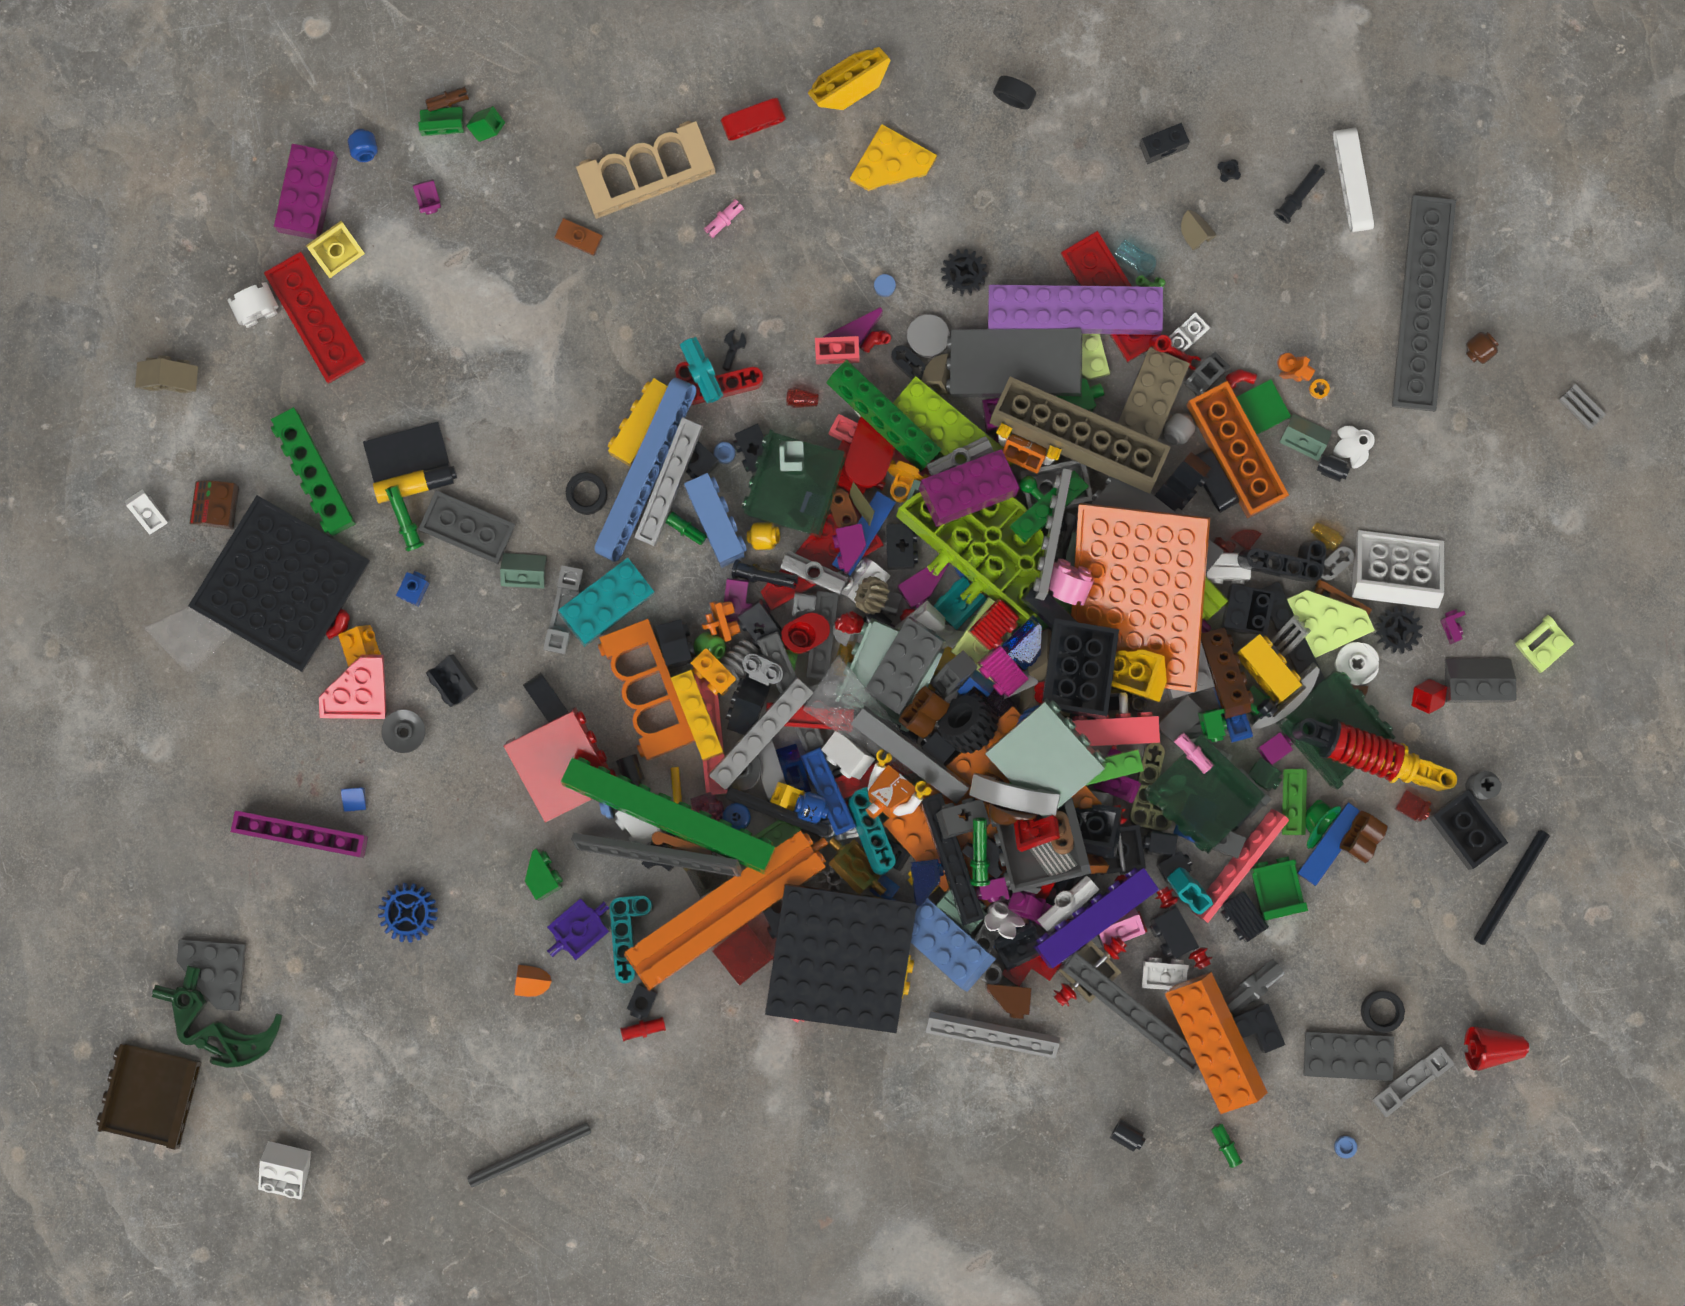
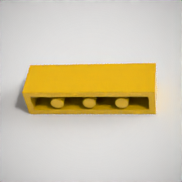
M655 378L645 384L642 389L643 396L640 400H635L630 409L632 411L628 419L624 418L619 426L621 431L618 436H613L608 443V452L611 456L631 467L668 386Z
M689 670L671 677L702 760L706 761L724 754L693 672Z

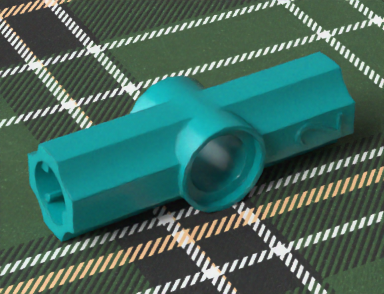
M697 337L689 338L679 344L689 365L690 374L695 384H698L706 403H713L722 398L723 393L714 376V369L708 357H705Z

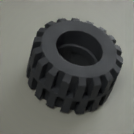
M966 693L951 700L946 714L938 720V731L958 752L961 751L964 754L969 752L971 754L975 750H981L984 745L990 743L988 741L995 736L994 732L998 729L996 724L999 721L996 717L997 713L980 696L974 693Z

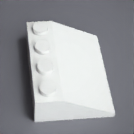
M1358 530L1352 577V598L1439 608L1444 596V541Z

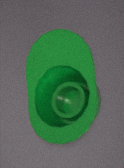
M1317 800L1307 810L1305 821L1306 828L1310 833L1307 841L1308 849L1313 848L1320 841L1328 827L1338 817L1341 806L1331 807L1322 800Z

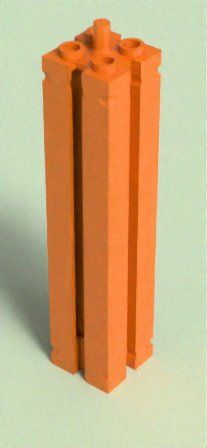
M800 830L775 848L765 874L748 867L745 868L741 876L732 877L638 942L635 946L625 951L624 956L648 991L652 990L658 984L783 898L785 884L801 886L823 871L826 867L824 865L826 860L819 851L827 846L828 842L823 837L813 844L807 833L803 834Z

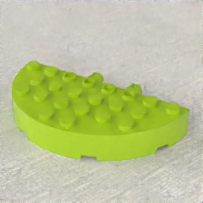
M921 492L915 494L899 507L896 517L939 553L927 566L930 572L934 569L933 575L938 576L948 563H951L972 581L970 586L960 594L963 601L967 598L966 603L971 604L983 591L994 601L1001 599L1020 617L1017 621L1027 630L1031 627L1038 615L1021 598L1030 584L1035 582L1036 577L1039 578L1041 570H1037L1039 558L1044 556L1045 550L1041 549L1044 535L1040 529L1024 543L1010 528L1011 524L1027 511L1019 501L1012 497L938 527L935 526Z

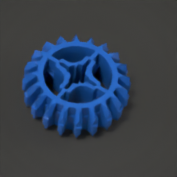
M403 883V890H401L399 885H396L395 894L391 890L387 891L391 897L390 899L382 897V900L387 904L386 906L379 905L378 908L384 909L385 913L378 914V917H385V921H382L380 925L386 926L388 924L389 927L384 931L386 934L392 930L394 931L391 936L392 939H396L400 934V942H404L406 936L408 942H413V935H415L417 940H421L420 932L427 936L429 932L425 928H434V925L429 922L430 920L437 921V917L431 916V912H438V908H431L430 905L435 904L436 900H427L431 893L427 892L423 895L424 887L421 886L416 891L417 884L413 883L409 890L408 884ZM412 894L419 899L407 905L399 897ZM395 903L399 910V913L393 921L391 917V909L393 904ZM423 904L425 907V917L421 923L417 912ZM403 907L406 909L413 908V912H411L413 914L412 918L404 917ZM405 921H409L416 926V929L403 931L398 926Z

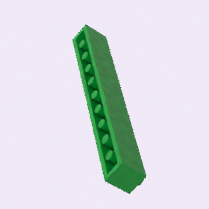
M571 758L561 780L562 786L723 857L737 859L739 864L765 874L775 852V846L772 845V841L763 837L759 840L752 836L753 833L743 828H740V830L734 829L732 824L720 819L718 822L711 819L712 815L705 811L695 812L691 810L692 807L684 802L680 801L677 804L670 801L671 797L666 794H654L650 792L651 788L643 784L636 786L630 783L631 780L625 776H613L610 774V770L602 766H598V769L590 766V762L584 758Z

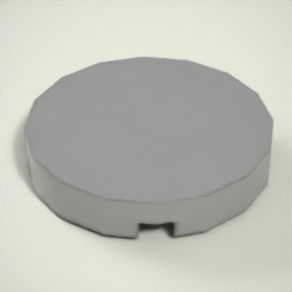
M924 314L911 322L907 330V341L915 354L921 357L932 358L942 353L947 347V337L950 336V332L942 318L936 315Z

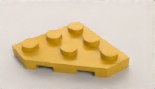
M881 124L852 173L850 181L870 191L877 187L893 185L911 178L923 177L928 174L937 155Z

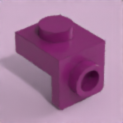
M434 179L413 184L420 213L425 212L426 215L438 212V208H441V201Z

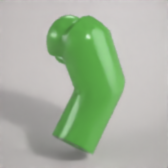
M1142 275L1136 278V284L1139 287H1163L1164 289L1166 281L1159 277H1156L1154 282L1149 281Z

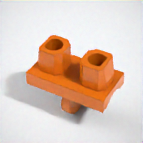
M1284 353L1279 356L1277 361L1279 369L1283 371L1279 376L1283 379H1294L1297 382H1300L1302 379L1309 381L1315 373V369L1308 365L1310 359L1306 356L1295 357L1291 353Z
M710 602L712 613L705 615L707 622L702 624V628L710 629L712 636L716 635L718 631V635L725 642L732 640L731 636L740 632L737 621L726 622L725 616L734 613L732 602Z

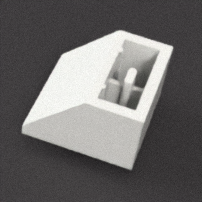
M268 1141L260 1159L258 1190L301 1200L310 1168L311 1151Z

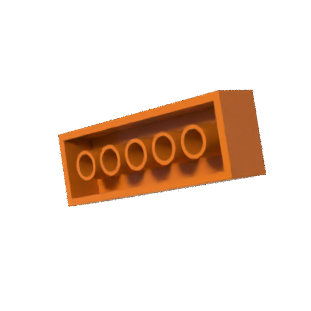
M1228 381L1188 401L1186 406L1208 447L1215 455L1239 498V505L1247 519L1285 500L1289 496Z
M1212 972L1176 984L1164 993L1220 1114L1257 1103L1268 1092Z

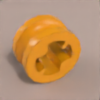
M1316 379L1311 383L1309 391L1312 397L1322 399L1328 395L1330 386L1326 380ZM1316 383H1320V386L1324 385L1325 389L1322 391V395H1319V392L1315 393Z

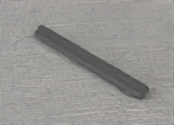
M588 1123L577 1126L468 1176V1182L471 1187L482 1184L589 1135L591 1129Z

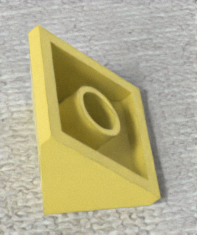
M342 221L306 245L329 278L365 254Z

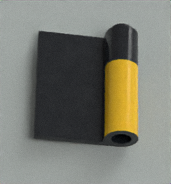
M439 422L363 441L374 482L375 496L379 504L390 501L385 489L391 486L398 485L402 497L454 484V479H457L455 467L450 466Z

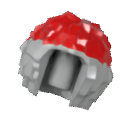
M850 611L846 612V614L843 613L837 618L833 625V634L837 642L847 646L848 641H854L855 637L858 643L862 641L863 635H860V632L865 623L862 616Z

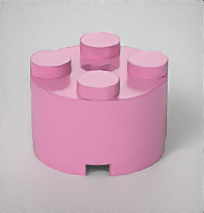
M1058 559L1053 564L1049 589L1054 592L1053 597L1073 605L1080 601V605H1084L1094 582V578L1090 575L1091 571L1082 566H1079L1077 569L1071 566V563L1067 560Z

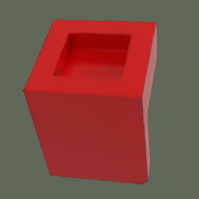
M1431 679L1422 682L1414 687L1411 706L1428 714L1438 710L1445 705L1447 686Z

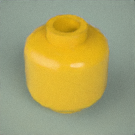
M773 522L753 523L751 529L747 531V541L751 543L755 550L774 549L776 544L780 542L779 528L775 527Z

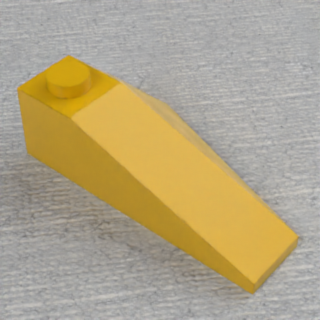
M1147 650L1116 652L1112 687L1160 702L1167 682L1165 657Z

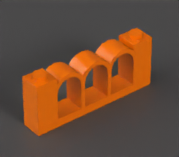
M646 619L599 637L601 643L597 645L601 655H606L608 660L611 659V670L614 675L622 682H625L621 691L623 700L628 707L636 710L632 721L635 730L642 736V738L638 739L640 744L637 745L641 758L645 757L649 761L695 743L650 621ZM649 644L657 667L629 677L619 674L616 665L620 656ZM660 673L668 695L642 705H636L629 701L627 693L633 683ZM671 701L679 721L678 724L650 734L643 732L639 728V717L644 711Z

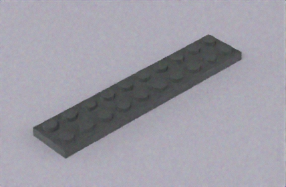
M1412 196L1392 407L1435 412L1437 409L1456 200Z

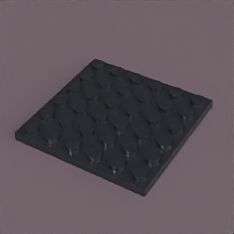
M256 495L188 607L303 673L335 621L339 611L369 565L370 560Z
M785 884L765 1015L897 1033L917 902Z

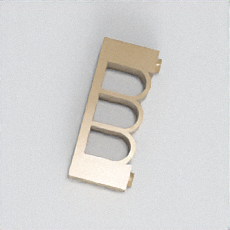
M684 122L679 125V128H676L677 133L668 132L660 135L654 142V146L646 143L635 144L629 148L626 157L614 153L606 155L599 163H597L596 159H587L580 162L576 169L595 218L598 219L716 174L697 122ZM674 142L679 144L684 150L690 169L667 177L659 157V151L664 144ZM639 153H648L653 156L663 179L639 188L631 168L634 156ZM617 163L623 165L628 171L634 190L611 198L603 179V172L610 164Z

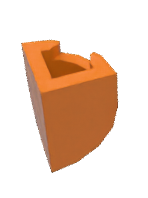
M518 965L514 995L533 997L543 994L550 987L552 982L551 976L540 968Z

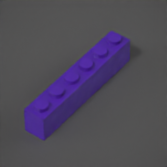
M1134 867L1125 874L1127 878L1122 882L1117 880L1109 885L1107 893L1103 896L1101 893L1097 894L1090 900L1091 904L1085 909L1083 906L1072 913L1073 918L1067 922L1065 919L1054 926L1056 929L1050 935L1046 932L1036 940L1038 944L1033 947L1049 968H1054L1159 890L1144 868L1137 870Z

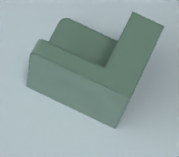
M802 440L781 441L780 471H802L804 468V442Z

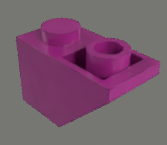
M862 524L837 528L836 535H832L835 548L840 549L841 556L837 557L839 569H844L845 574L850 573L866 548Z

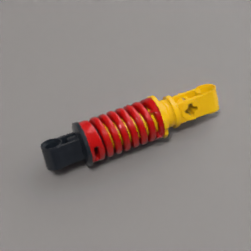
M1307 718L1293 725V736L1299 741L1319 747V756L1321 758H1331L1333 761H1338L1340 764H1346L1349 767L1353 766L1354 769H1361L1362 772H1368L1370 775L1376 774L1379 778L1384 777L1389 783H1395L1398 779H1401L1405 783L1412 781L1417 785L1436 791L1451 789L1457 784V775L1454 771L1436 765L1431 761L1420 759L1418 754L1408 753V746L1404 743L1392 742L1390 739H1384L1382 736H1376L1374 733L1354 728L1352 725H1346L1339 719L1334 718L1327 725L1312 718ZM1303 725L1308 728V734L1304 733ZM1442 776H1444L1446 780L1445 785L1441 781Z

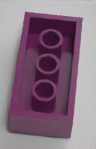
M297 144L291 145L274 222V228L278 233L309 239H316L322 234L338 157L333 151Z
M1001 449L921 480L919 490L935 526L938 527L1015 497L1019 486Z

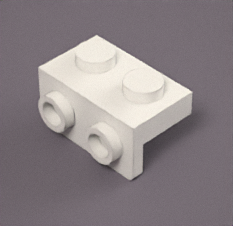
M864 557L860 560L852 575L848 577L841 594L856 604L854 601L856 597L855 591L858 590V584H862L864 578L869 576L877 577L886 583L891 575L874 561Z
M1149 957V962L1143 961L1141 988L1169 990L1174 985L1187 981L1189 965L1184 964V960L1171 959V963H1162V958Z

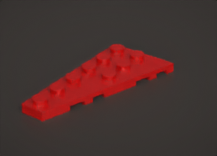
M851 501L858 523L862 515ZM832 513L822 521L795 554L812 562H818L821 566L838 573L840 570L832 566L840 552L839 548H835L832 535H836L838 527ZM848 516L843 517L842 521L845 524L850 523L851 519ZM876 534L862 558L884 546L878 534ZM812 568L808 575L811 578H816L820 575V570ZM780 569V571H779V572H782V573L794 575V574H792V573H790V572H788V571H785V570H783V569ZM798 576V584L794 583V585H797L795 589L767 583L760 593L770 610L773 611L792 600L795 592L804 593L816 586V584H811Z

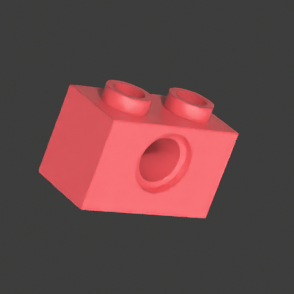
M859 336L815 338L816 365L843 364L846 360L850 363H859Z

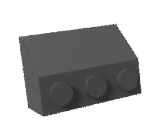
M1445 659L1446 703H1504L1517 700L1516 676L1511 659Z

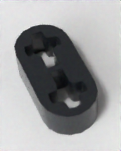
M896 346L891 354L893 363L910 379L913 380L916 376L921 380L926 365L906 346ZM904 351L908 362L906 363L903 359L898 361L896 359V352L902 353ZM912 364L916 368L920 366L922 374L916 373L913 375V369L909 365Z

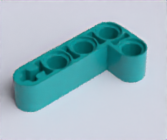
M868 787L854 792L847 802V807L856 825L857 833L873 872L884 875L895 865L896 860L879 816L873 819L866 812V808L872 803L869 801ZM855 798L861 799L863 806L858 805L855 802ZM863 818L869 819L871 826L864 824ZM871 838L878 840L879 846H874Z
M646 896L615 898L610 904L615 976L621 983H630L636 977V971L630 964H626L627 971H631L628 980H625L624 976H620V972L624 971V964L619 965V961L628 960L619 956L618 949L622 945L628 946L629 949L634 946L632 917L648 915L653 908L651 899ZM641 899H645L648 902V909L644 912L638 911L636 907L637 902ZM619 901H623L626 904V911L622 914H618L615 911V904ZM620 923L628 926V932L624 936H620L616 931Z

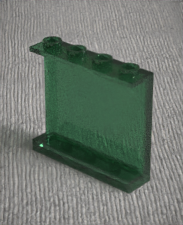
M770 429L769 434L764 435L762 441L764 450L762 455L757 457L755 467L758 469L756 475H752L749 488H751L749 497L745 496L742 509H745L744 513L746 516L821 538L847 455L845 451L838 449L835 451L803 441V470L780 471L781 441H794L798 439L775 433Z
M1333 671L1308 694L1305 700L1293 712L1276 722V724L1290 738L1329 786L1338 790L1344 785L1342 781L1355 770L1354 767L1340 764L1331 758H1321L1319 756V747L1299 741L1293 736L1292 728L1295 723L1312 718L1328 725L1332 719L1336 718L1346 725H1352L1354 728L1374 733L1376 736H1382L1384 739H1395L1396 737L1392 733L1393 728L1386 721L1382 722L1378 717V710L1373 705H1368L1364 701L1365 695L1358 688H1353L1350 684L1351 679L1344 672ZM1303 725L1304 733L1308 734V728Z
M1200 735L1194 744L1200 746L1204 755L1214 764L1212 768L1203 774L1195 763L1186 758L1187 755L1184 753L1152 785L1147 787L1144 794L1152 805H1157L1162 810V814L1168 820H1173L1178 825V829L1182 834L1190 836L1195 841L1194 844L1199 850L1209 854L1262 802L1265 794L1204 736Z

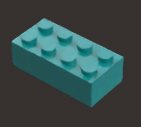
M626 558L558 609V614L581 644L586 647L654 595V591L630 559Z

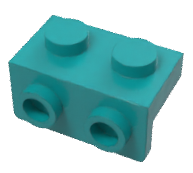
M964 576L960 580L955 581L951 589L941 596L934 605L945 617V621L954 627L955 630L987 600L982 593L971 604L966 603L967 598L964 601L962 600L960 594L970 586L969 581Z

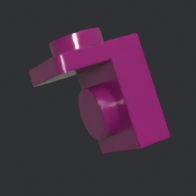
M1457 609L1445 613L1446 618L1440 620L1450 645L1463 639L1461 636L1463 635L1462 627L1459 623H1456L1455 619L1466 615L1465 611L1458 613Z

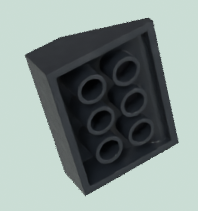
M1054 618L1042 703L1047 698L1050 702L1052 700L1055 701L1063 712L1097 719L1107 717L1119 629Z

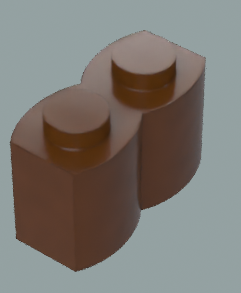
M924 686L916 694L912 704L903 711L899 722L924 739L933 731L936 721L946 714L950 704L942 696Z
M1361 810L1354 818L1351 829L1343 837L1340 849L1366 864L1374 856L1377 844L1384 839L1388 826L1373 815Z

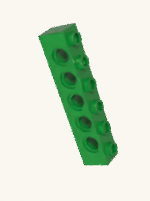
M848 360L826 382L913 466L918 468L920 472L942 450Z
M293 407L272 418L273 426H271V429L276 438H281L283 445L280 447L286 457L290 456L293 462L290 466L296 476L300 475L303 481L300 483L305 495L309 494L313 501L310 502V505L315 514H320L322 520L319 522L324 532L327 533L329 531L332 536H335L356 525L298 411ZM291 430H296L297 436L293 440H288V433ZM301 449H306V456L302 459H298V451ZM310 468H316V475L308 478L307 471ZM326 487V494L318 497L316 494L318 488ZM329 506H336L335 514L327 516V508Z

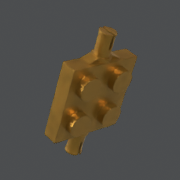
M835 837L828 842L837 852L828 864L858 894H861L870 887L879 896L887 890L877 881L880 875L873 872L864 848L855 839L844 846Z

